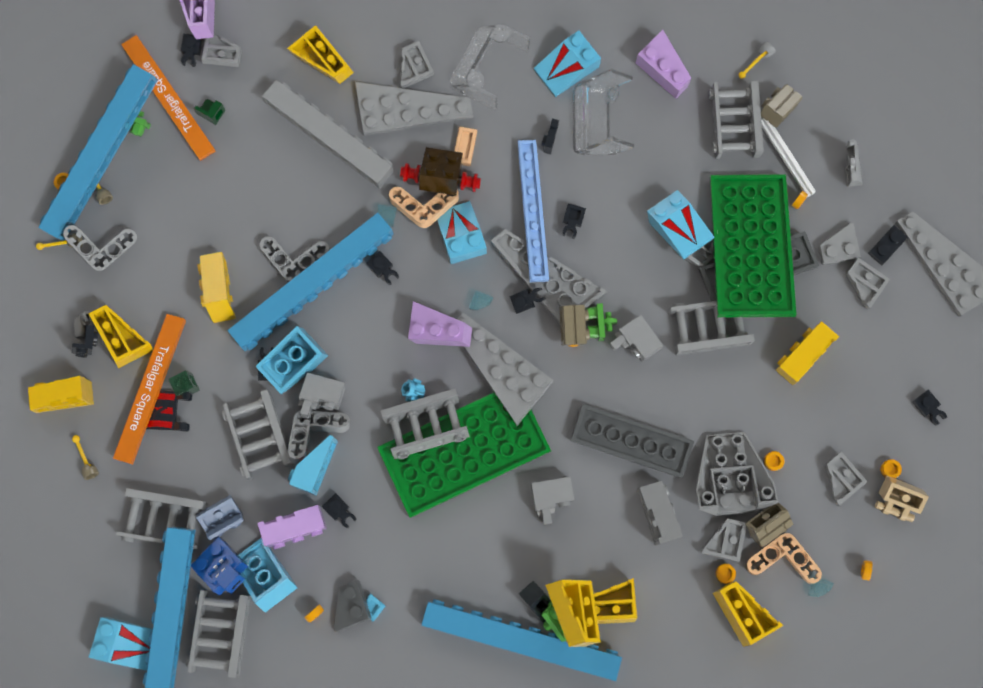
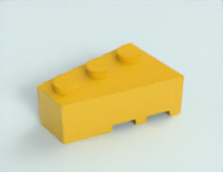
M316 25L287 48L293 56L339 84L354 73Z
M223 252L200 256V264H197L199 275L202 277L199 280L200 289L203 291V295L200 296L202 307H206L213 323L236 319L231 307L233 298L232 295L230 296V279Z
M107 305L88 313L118 369L153 351L151 344L125 323Z
M822 321L813 329L809 327L802 334L804 339L800 343L796 341L789 349L792 352L788 357L784 355L777 362L779 367L776 371L792 385L796 384L814 365L817 359L827 351L826 349L839 338Z
M82 376L55 380L49 383H36L34 386L28 387L30 411L35 413L94 404L92 382Z
M634 578L612 586L609 589L594 593L598 624L627 623L637 620Z
M559 580L545 585L568 646L585 647L601 642L592 581Z
M736 581L725 585L713 593L743 647L756 643L784 626L780 621L773 618L766 608L759 605L755 598Z

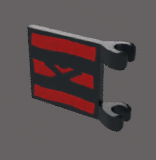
M160 391L146 430L188 432L190 429L189 424L176 422L178 400L192 401L193 395L186 391Z

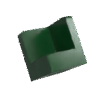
M206 99L201 107H194L197 115L214 125L218 123L226 111L223 104L217 100L212 102Z

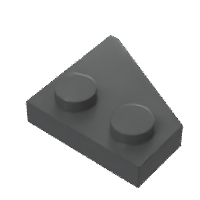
M355 580L339 587L334 625L335 632L372 618L360 580Z

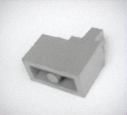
M642 315L620 328L615 334L617 338L609 344L613 351L621 346L624 349L632 347L633 355L637 359L640 358L642 362L663 347V344Z
M307 373L299 395V406H302L301 417L309 419L312 409H319L320 406L326 410H339L345 392V383Z
M570 477L531 483L535 511L538 516L542 515L544 525L552 524L551 514L555 513L556 504H559V507L571 506L570 502L574 501Z

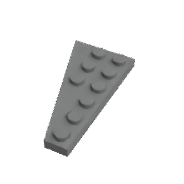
M911 212L895 222L900 231L908 237L906 240L959 317L983 303V266L916 213Z

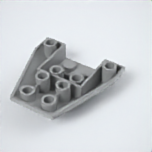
M745 432L706 435L696 488L699 510L716 516L755 513L778 503L775 483Z

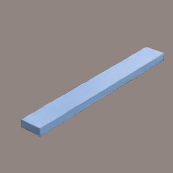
M518 140L517 147L530 283L549 282L536 140Z

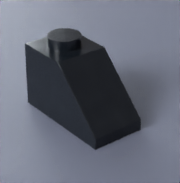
M532 581L519 595L544 623L546 620L541 614L548 608L551 600Z

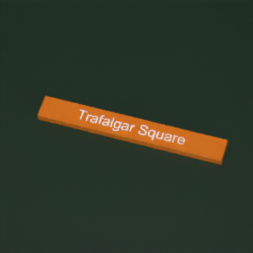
M135 35L122 43V47L133 63L158 79L152 91L199 160L202 161L216 152L138 36Z
M166 314L113 456L115 460L131 465L135 461L186 323L184 318Z

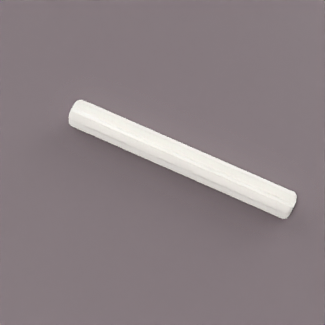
M762 118V129L800 188L808 194L807 197L812 196L816 190L776 128L768 120L766 121Z

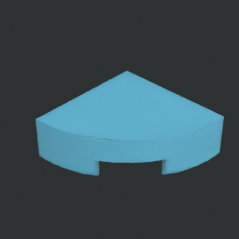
M370 593L366 602L372 617L371 620L374 622L386 605Z

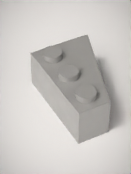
M659 481L639 487L637 490L655 545L683 537L681 527L675 517L674 506L668 498L669 490L667 485H663V482Z

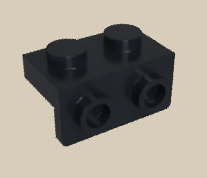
M87 325L85 344L72 343V353L76 357L87 358L88 355H92V347H97L98 332H94L95 326Z

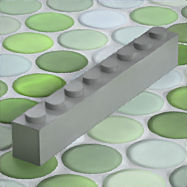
M275 80L262 95L264 102L379 189L392 175V163L387 158L383 157L382 159L379 157L377 151L370 146L367 148L363 145V141L359 137H352L344 126L336 125L332 117L328 114L323 115L320 113V109L313 103L308 104L300 93L295 94L292 92L290 86L285 82L280 83Z

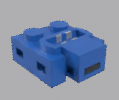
M217 537L191 564V567L213 592L221 595L225 590L232 593L245 580L241 573L248 565L226 541Z

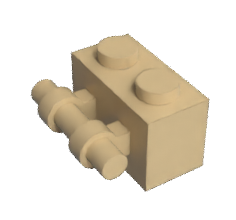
M886 476L879 491V494L886 502L877 501L875 508L881 510L884 514L897 516L899 520L913 522L915 515L910 514V511L921 514L929 496L923 489ZM895 504V505H898V506H900V507H902V508H901V509H898V508L893 507V505Z

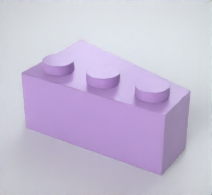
M179 0L187 24L195 39L214 37L215 0Z
M664 30L637 56L636 64L675 99L689 86L691 76Z
M413 301L408 335L409 340L416 344L470 347L472 328L469 325Z
M319 505L295 511L283 517H275V520L266 523L263 521L257 523L264 546L273 547L274 550L285 547V543L289 541L293 543L303 541L304 536L310 534L312 537L323 534L322 530L327 529Z

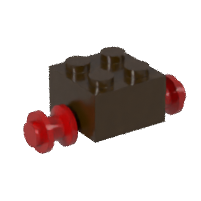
M426 147L422 166L417 165L416 168H410L409 163H406L405 167L402 166L400 171V177L403 178V182H407L408 179H414L415 183L419 184V190L456 195L458 184H461L460 190L469 187L472 189V192L480 189L481 178L478 177L477 173L472 177L467 176V173L463 171L462 176H460L463 159L462 152Z

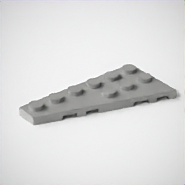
M355 82L364 136L473 118L470 98Z
M506 229L491 240L492 245L531 291L535 288H542L541 291L537 292V297L546 298L541 303L559 324V307L585 305V309H587L607 293L603 288H599L590 280L581 277L572 269L547 256L549 282L530 283L526 242Z
M462 313L457 320L466 323L472 328L470 347L464 348L506 411L510 414L516 426H518L553 383V379L466 314Z

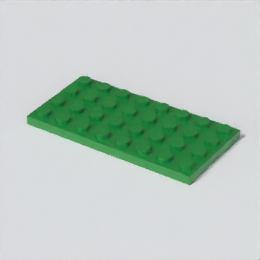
M786 174L711 175L710 192L714 236L717 318L796 317Z
M492 393L456 410L460 426H467L470 436L464 441H454L410 454L404 459H394L391 448L397 447L395 439L378 446L379 453L409 518L551 452L532 410L516 426L495 393ZM449 414L438 418L442 433L453 430ZM431 422L420 427L423 439L434 436ZM413 430L402 435L404 444L416 441Z

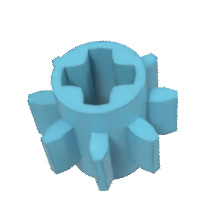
M415 378L413 380L408 379L402 385V396L406 397L405 401L407 402L421 399L425 395V386L421 385V380Z

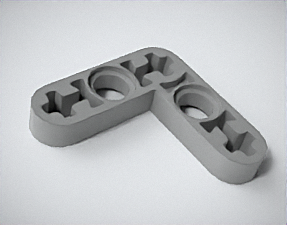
M70 225L63 232L64 238L97 271L106 269L137 240L135 231L125 229L99 250L77 226ZM76 229L78 231L76 233L77 237L80 239L83 236L85 239L75 246L74 242H76V239L73 237L68 238V230ZM125 232L128 234L132 233L133 241H126L124 245L127 247L123 249L121 244L116 242V239L119 238L122 241L125 238L123 235ZM83 243H89L92 246V250L90 253L85 254L80 250V246ZM115 244L119 247L120 251L117 255H111L108 252L110 245ZM105 251L112 260L109 262L106 259L103 261V267H96L94 259L96 257L101 259L104 256L101 252Z
M267 236L260 241L262 252L287 282L294 279L289 276L288 272L290 270L292 272L296 271L295 277L301 273L295 265L298 264L303 271L308 268L302 266L304 258H310L312 264L315 262L314 257L311 255L312 252L316 255L319 252V247L325 248V253L330 250L327 243L317 242L292 261L273 237ZM267 242L272 243V247L276 252L272 253L269 248H266L265 244ZM319 253L318 255H316L317 259L322 257L324 254ZM283 255L285 262L280 265L276 264V257Z
M298 411L293 418L288 447L290 461L298 464L307 456L311 431L346 432L350 428L349 416L338 412L311 411L309 419L301 423V411ZM321 418H325L327 420V423L324 425H319L317 421ZM302 433L305 435V438L296 440L295 436ZM296 446H298L300 449V453L298 454V456H294V454H296L297 451Z

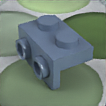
M231 495L196 514V518L206 532L208 540L221 537L225 531L230 528H237L244 521L243 514Z

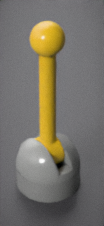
M764 42L759 49L760 55L744 71L738 74L739 78H745L746 73L762 57H771L776 52L775 48L769 42Z

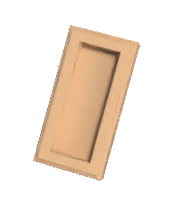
M459 127L454 151L463 153L462 165L471 167L477 137L476 129Z

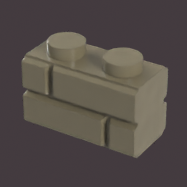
M785 84L781 89L778 87L771 95L773 98L770 99L768 97L761 105L763 107L761 117L766 121L768 120L775 128L788 117L803 99L802 95L797 91L794 92V89L788 84Z
M585 305L559 307L561 346L587 344V340L590 339V331L586 329L589 313L588 309H585Z
M779 502L767 507L745 523L751 538L761 547L769 544L773 539L794 525L789 512Z

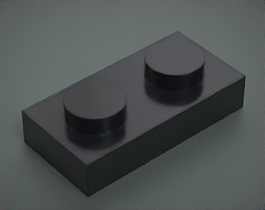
M893 225L868 254L880 265H883L908 237Z

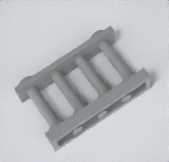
M751 81L745 90L718 91V82H714L712 88L709 89L708 97L709 100H712L714 127L712 152L715 153L716 159H720L722 151L749 150L752 152L753 158H760L764 148L759 82ZM745 97L749 102L747 107L719 108V98ZM747 115V117H750V123L748 125L721 126L720 116ZM748 132V134H751V141L749 143H722L721 133Z
M717 301L690 305L677 303L668 311L669 315L676 314L681 341L675 347L676 355L748 346L755 342L754 334L748 335L745 332L742 317H735L736 336L729 337L726 335L723 317L717 318ZM714 309L719 335L717 339L710 340L707 337L703 310ZM695 311L700 337L698 342L688 340L684 313Z
M268 389L260 392L262 397L258 401L231 410L227 403L223 404L224 410L222 415L225 422H229L242 463L239 466L241 474L249 480L254 479L252 471L278 462L280 464L283 463L286 467L294 465L289 459L288 444L271 392ZM261 407L266 409L267 416L264 419L237 428L235 416ZM267 425L272 427L273 434L270 437L243 446L240 435ZM271 444L278 446L279 452H277V455L251 464L248 463L245 453Z
M456 389L381 410L385 424H391L397 445V447L391 448L394 459H404L410 454L454 441L461 442L470 437L467 426L461 427L455 405L460 402ZM445 407L448 410L453 430L442 433L436 411ZM428 413L434 436L423 439L417 417L420 414ZM408 418L410 419L416 441L404 444L399 421Z
M126 488L125 496L131 498V509L125 533L117 531L116 535L122 536V541L134 542V539L163 543V539L152 538L158 509L162 503L169 504L170 508L166 531L168 527H175L178 510L181 509V506L188 507L189 511L186 528L194 529L196 514L200 510H205L208 503ZM143 500L150 501L149 505H151L145 536L133 534L139 505ZM194 545L193 549H198L199 546Z
M200 590V594H197L195 606L198 607L191 652L186 658L187 672H196L197 666L224 669L228 672V677L237 678L240 675L251 596L240 595L239 599L236 600L207 597L208 591ZM206 605L235 608L237 617L233 621L204 617ZM203 625L232 629L234 637L230 641L201 638ZM200 646L229 649L231 657L227 661L198 658Z

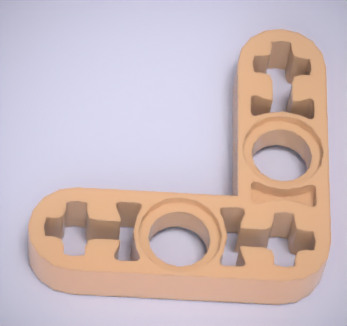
M394 187L389 191V199L393 206L417 226L427 228L458 202L459 192L457 189V194L453 197H447V194L438 193L423 206L403 188ZM413 204L416 208L409 211L406 209V206ZM434 204H440L442 205V208L440 210H434L432 206Z
M789 533L780 535L746 563V569L750 574L759 575L785 556L805 582L809 584L817 583L822 576V572L796 538ZM782 538H784V539H786V540L789 538V539L791 540V542H790L789 544H790V546L792 547V549H793L795 546H796L798 549L794 550V551L789 555L788 552H789L791 549H790L787 545H786V546H783V545H782V543H783V539H782ZM767 549L775 550L777 555L775 559L770 560L766 557ZM796 553H801L804 556L805 560L802 564L794 561ZM759 555H761L763 560L766 563H768V565L766 566L763 562L761 565H759V571L757 569L752 570L751 562L753 561L754 563H757L759 560H761V558L759 557ZM809 562L811 565L808 566V569L811 572L816 571V579L813 577L809 579L807 576L809 574L808 570L805 568L802 571L801 567H804Z

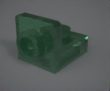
M186 370L169 378L172 389L177 396L187 391L192 394L200 391L193 374Z

